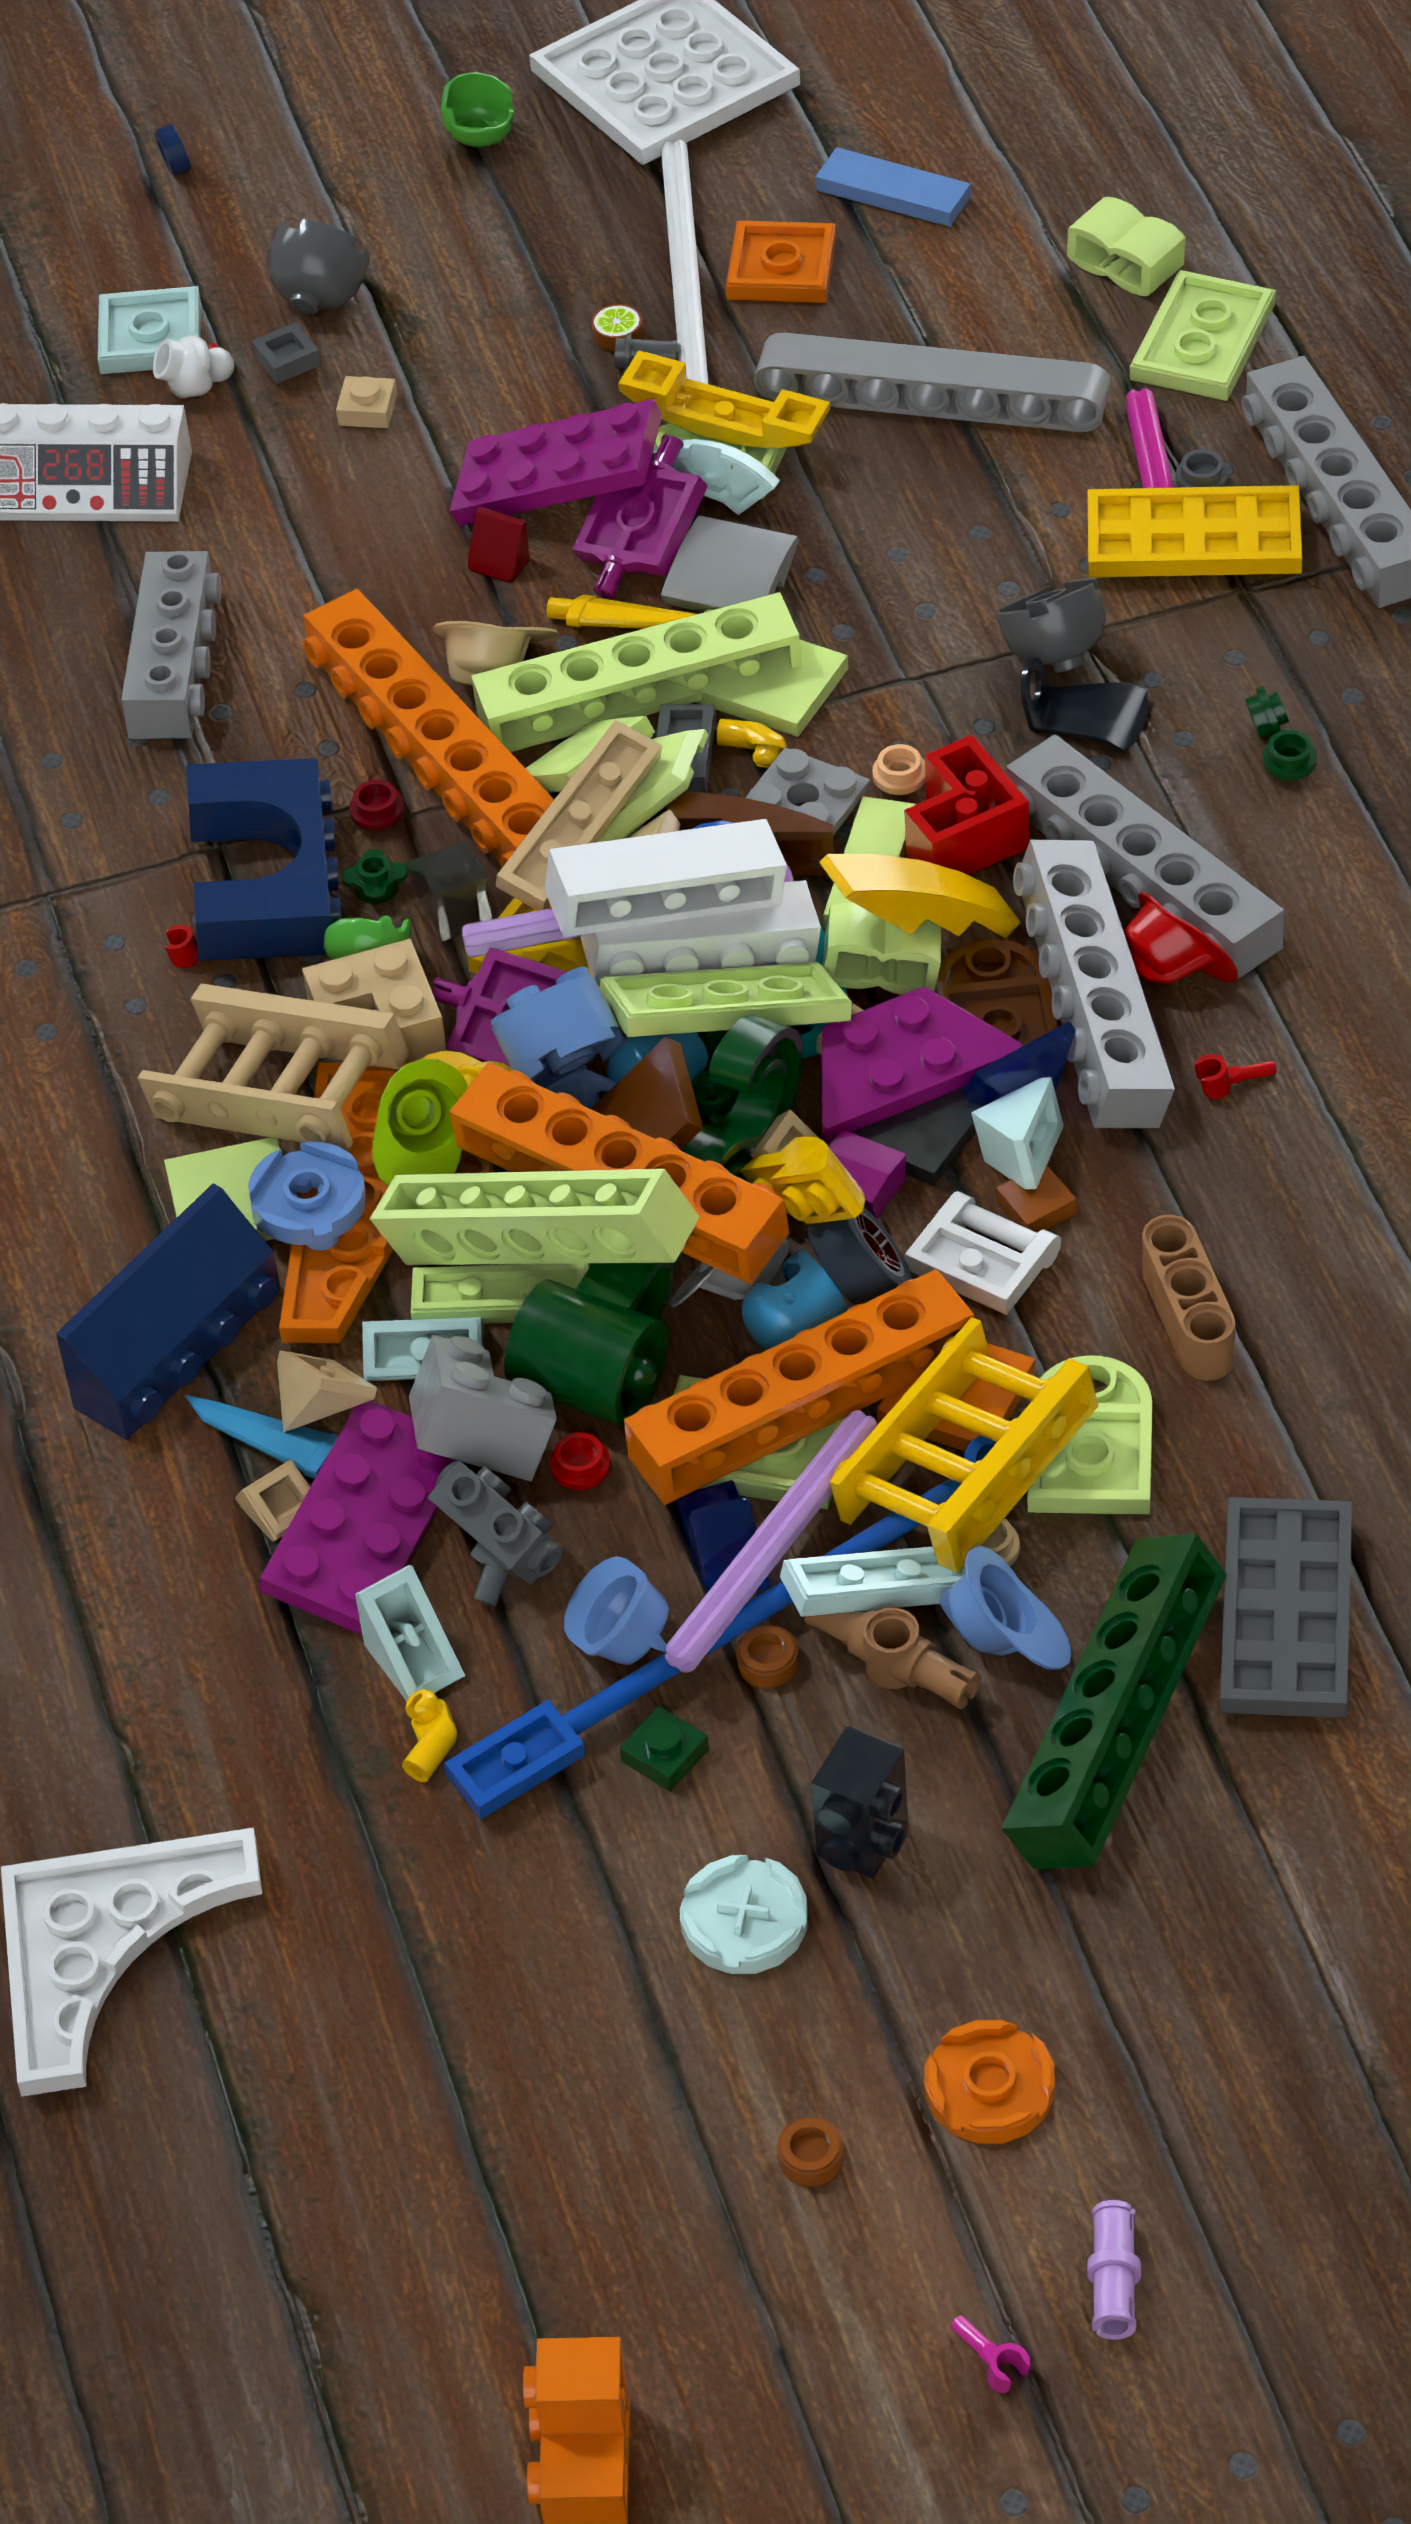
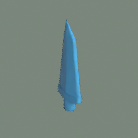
M184 1394L204 1423L283 1463L292 1459L298 1470L304 1476L312 1479L316 1478L339 1436L334 1433L328 1434L304 1426L283 1432L282 1420Z

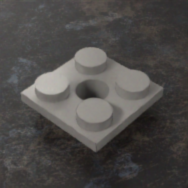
M784 748L745 798L779 805L833 825L834 835L860 802L862 796L870 789L871 781L866 777L855 774L850 768L833 766L809 757L799 749ZM807 802V803L802 804L801 806H796V805H795V804H797V803Z

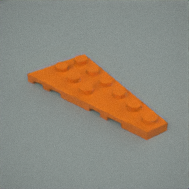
M319 1062L314 1098L319 1099L342 1062ZM367 1066L340 1109L353 1140L350 1149L346 1151L355 1158L359 1171L364 1177L367 1197L366 1207L357 1223L346 1233L339 1235V1240L333 1247L318 1251L309 1248L307 1245H291L279 1324L282 1343L340 1344L394 1250L372 1223L370 1217L388 1188L379 1178L372 1160L373 1137L378 1116L379 1100L390 1078L398 1069ZM311 1188L307 1193L299 1192V1198L308 1199L318 1195V1188Z

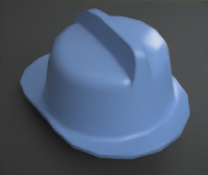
M976 1546L968 1551L965 1560L966 1573L953 1586L947 1589L939 1600L940 1606L960 1635L970 1646L979 1652L1003 1656L1019 1651L1031 1662L1045 1669L1061 1670L1070 1663L1072 1654L1069 1638L1051 1611L1018 1579L1003 1558L993 1550L983 1546Z
M615 1556L602 1561L591 1569L578 1584L569 1600L564 1616V1631L568 1639L587 1655H598L617 1664L631 1665L641 1659L651 1648L666 1652L667 1644L660 1634L667 1621L669 1606L665 1597L648 1581L645 1572L626 1558Z

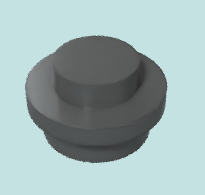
M1197 449L1187 453L1176 469V484L1179 488L1226 487L1228 483V469L1223 463L1221 456L1211 450Z

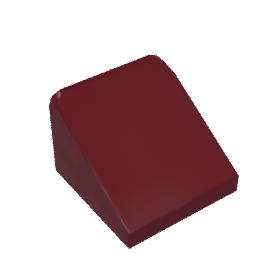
M479 507L474 519L468 554V569L475 573L512 583L530 561L526 521Z

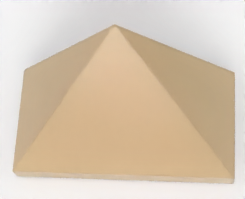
M282 1350L279 1352L277 1367L283 1432L320 1420L375 1398L377 1387L334 1360Z

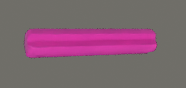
M1147 388L1140 391L1132 389L1126 395V410L1143 488H1174L1154 394Z

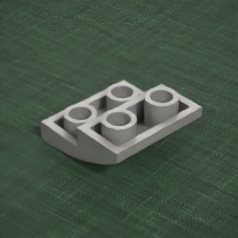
M698 515L687 532L672 563L661 592L662 600L667 605L705 612L706 609L716 610L774 594L777 586L784 587L799 539L794 535Z

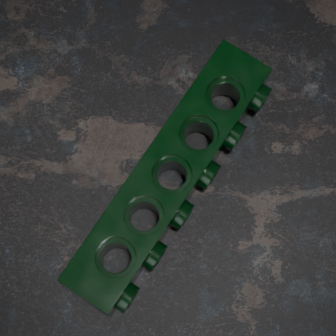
M1197 1533L1136 1539L1001 1827L1002 1831L1033 1869L1093 1867L1098 1860L1227 1576Z

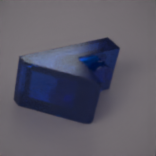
M733 1480L697 1489L675 1500L678 1517L707 1593L757 1531L750 1503L747 1498L739 1497ZM768 1576L757 1590L770 1587Z

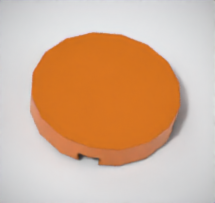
M974 2020L951 2029L940 2039L941 2044L934 2050L932 2056L930 2052L925 2063V2100L935 2120L952 2135L977 2144H1004L1028 2135L1046 2118L1055 2099L1054 2062L1045 2044L1033 2033L1031 2038L1028 2034L1018 2031L1016 2024L1004 2020Z

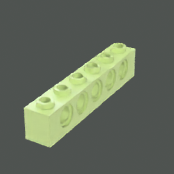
M779 592L471 675L479 719L510 752L569 737L591 721L646 716L660 712L661 704H690L701 701V692L695 690H699L707 685V673L711 666L724 664L729 668L739 669V672L744 676H750L759 670L760 664L775 672L802 666L799 633ZM672 677L675 680L687 682L689 688L665 681L663 679Z
M665 1169L395 1175L370 1220L406 1265L675 1263L700 1216Z

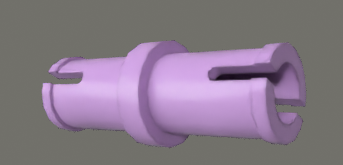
M1120 2200L1103 2201L1096 2204L1093 2208L1094 2254L1087 2261V2278L1094 2285L1092 2330L1097 2331L1099 2337L1112 2340L1127 2338L1136 2331L1134 2285L1141 2278V2261L1134 2254L1136 2211L1131 2209L1129 2203Z

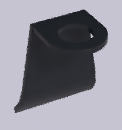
M1030 657L1024 665L1021 677V700L1031 731L1095 740L1108 744L1119 752L1125 751L1136 742L1144 728L1147 717L1148 693L1146 689L1131 683L1117 682L1049 687L1043 664L1039 658ZM1034 672L1036 677V692L1034 699L1032 700L1030 694V681L1032 673Z

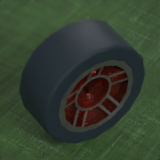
M866 1208L856 1218L813 1223L807 1228L810 1244L825 1272L837 1288L854 1305L864 1304L897 1288L904 1281L912 1279L908 1265L897 1245L880 1222Z

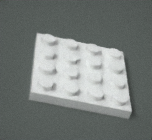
M638 0L529 55L532 72L642 165L662 156L661 147L667 140L675 142L680 139L687 143L800 85V69L715 0Z

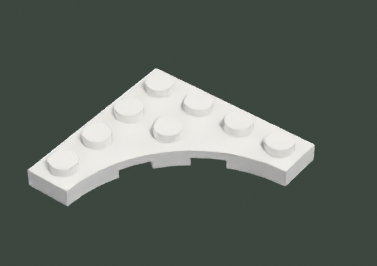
M254 1828L1 1866L16 2072L21 2097L86 2087V2062L95 2021L105 1999L130 1964L153 1942L189 1918L234 1900L262 1894Z

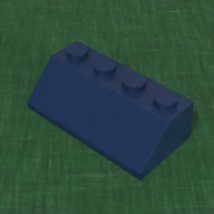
M212 1183L56 1333L73 1408L125 1440L132 1436L143 1424L151 1422L159 1413L162 1405L181 1386L191 1383L199 1373L200 1368L220 1348L231 1344L239 1330L259 1310L267 1308L281 1289L274 1251L226 1192L218 1185Z

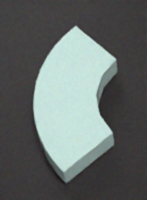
M682 440L684 446L681 448L673 466L678 472L699 475L708 486L704 496L724 503L737 515L775 489L780 481L767 467L750 455L728 445L707 440ZM659 446L653 449L651 460L654 459Z

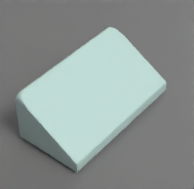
M481 1317L362 1322L364 1380L367 1382L415 1380L432 1335L451 1339L453 1336H463L478 1342L484 1348V1322Z

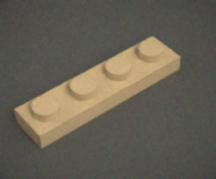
M615 719L497 874L496 887L537 911L547 909L550 902L545 893L549 849L598 842L661 758L662 745Z

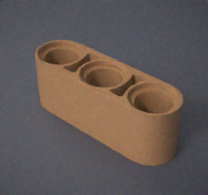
M1161 1215L1151 1219L1145 1225L1142 1233L1143 1279L1179 1362L1185 1372L1197 1380L1214 1381L1225 1377L1232 1370L1234 1364L1235 1320L1199 1237L1191 1223L1180 1216Z

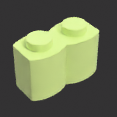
M1103 197L1068 228L1067 256L1083 270L1099 276H1108L1119 287L1132 294L1149 296L1184 265L1186 237L1171 223L1155 217H1144L1133 205L1114 197Z
M853 902L830 905L824 935L823 968L838 986L852 989L880 986L889 992L899 995L925 986L935 992L941 963V926L926 919L913 934H909Z

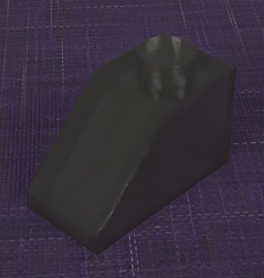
M467 841L451 844L401 861V863L406 865L407 879L441 941L462 935V928L466 924L493 919L488 879Z

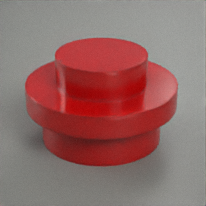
M582 1432L572 1433L563 1437L557 1443L550 1457V1469L553 1478L558 1484L571 1490H586L599 1485L606 1479L611 1467L607 1448L595 1436Z

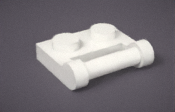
M956 1191L905 1253V1261L909 1270L919 1276L937 1269L957 1293L1007 1315L1043 1267L1048 1268L1052 1265L1060 1250L1061 1237L1044 1229L1038 1233L976 1206L973 1197ZM967 1226V1227H969V1228H971V1229H973V1230H975V1231H978V1232H980V1233H982V1234H984V1235H987V1236H989V1237H991V1238H993V1239H996V1240H998V1241H1000V1242H1002V1243H1004V1244H1007V1245H1009V1246H1011V1247H1013V1248H1016V1249L1022 1251V1254L1019 1253V1252H1017V1251H1014V1250H1012V1249H1010V1248H1008V1247H1006V1246H1003V1245H1001V1244H999V1243H997V1242H994V1241H992V1240H990V1239H988V1238H986V1237H983V1236H981V1235H979V1234H977V1233H974V1232H972V1231L966 1229L965 1227Z

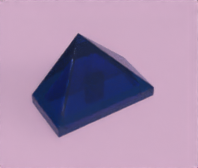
M1068 1021L976 1071L963 1089V1095L968 1102L985 1106L1039 1078L1048 1077L1052 1078L1056 1092L1076 1029Z

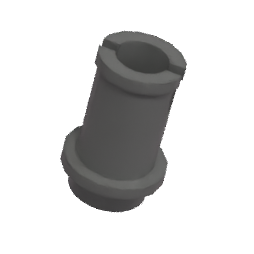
M627 334L626 338H616L614 368L624 369L625 373L638 350L677 360L678 341L632 339V334Z

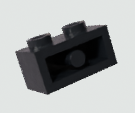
M846 1726L811 1782L817 1856L824 1858L827 1863L838 1870L845 1872L856 1871L874 1879L885 1859L889 1858L892 1860L898 1855L907 1833L908 1807L904 1748Z

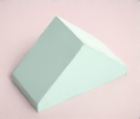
M1051 1077L1039 1078L971 1112L984 1162L1009 1179H1013L1015 1183L1024 1189H1037L1064 1127Z
M408 1565L355 1594L364 1646L406 1701L418 1690L428 1689L435 1693L465 1676L413 1566Z

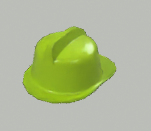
M419 1059L404 1065L390 1078L379 1100L378 1116L373 1137L372 1160L379 1178L388 1187L395 1175L455 1174L462 1149L457 1147L449 1111L467 1090L468 1086L464 1077L455 1067L441 1060Z

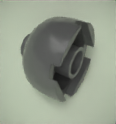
M301 219L299 228L286 229L288 221L281 222L274 229L268 249L267 268L272 285L284 299L289 301V305L294 310L304 314H315L317 311H328L344 306L359 291L365 279L370 262L368 250L364 248L361 255L353 247L356 238L330 224Z
M1096 577L1063 583L1065 587L1063 589L1048 592L1046 588L999 609L1000 612L995 613L1009 649L1021 661L1026 662L1030 657H1037L1043 665L1052 664L1054 673L1067 671L1084 664L1085 660L1082 653L1098 643L1104 633L1106 621L1103 597Z

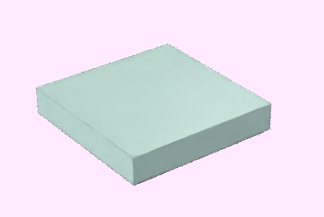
M198 286L99 295L98 364L100 374L153 370L156 350L164 339L177 341L187 335L199 336L201 338V299Z

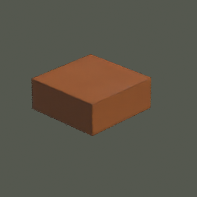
M1047 1165L1037 1189H1024L1015 1183L1013 1179L996 1187V1203L1014 1223L1038 1233L1042 1229L1047 1230L1077 1214V1198Z

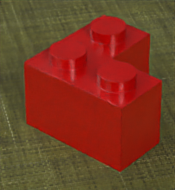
M973 734L925 755L926 801L904 810L907 858L929 862L970 875L1027 850L1030 842L1029 801Z

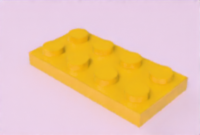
M1299 485L1088 489V577L1302 574Z

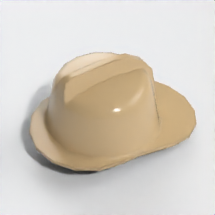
M445 621L437 623L433 627V632L445 639L446 658L451 679L457 683L473 686L471 675L523 662L529 643L545 641L559 635L556 629L500 627L469 621Z

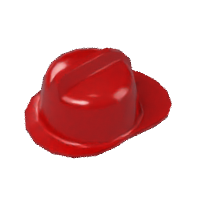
M1143 891L1138 894V900L1142 909L1124 930L1138 976L1147 981L1164 985L1176 982L1198 969L1224 982L1233 983L1239 978L1238 970L1232 959L1208 935L1166 910L1149 894Z

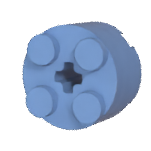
M585 966L568 971L556 980L557 985L541 992L537 985H531L519 990L506 1000L510 1009L499 1014L490 1022L492 1032L511 1069L522 1072L541 1087L546 1088L580 1068L587 1069L586 1064L598 1052L603 1061H606L617 1049L624 1046L626 1038L594 977H591Z

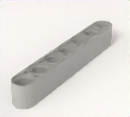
M776 333L768 337L764 343L753 380L755 389L762 396L773 401L776 400L781 389L829 401L830 407L1073 432H1089L1101 424L1111 387L1110 375L1106 370L1096 364L1087 362L795 333Z

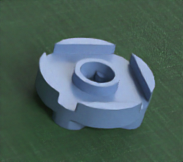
M318 1141L300 1143L301 1151L290 1152L284 1156L282 1149L270 1153L256 1166L249 1180L248 1186L254 1225L261 1232L287 1244L307 1245L309 1248L318 1251L333 1247L338 1242L339 1235L346 1233L357 1223L366 1207L367 1197L364 1177L359 1171L355 1158L339 1146ZM311 1188H318V1195L312 1198L301 1199L296 1195L297 1192L307 1193Z

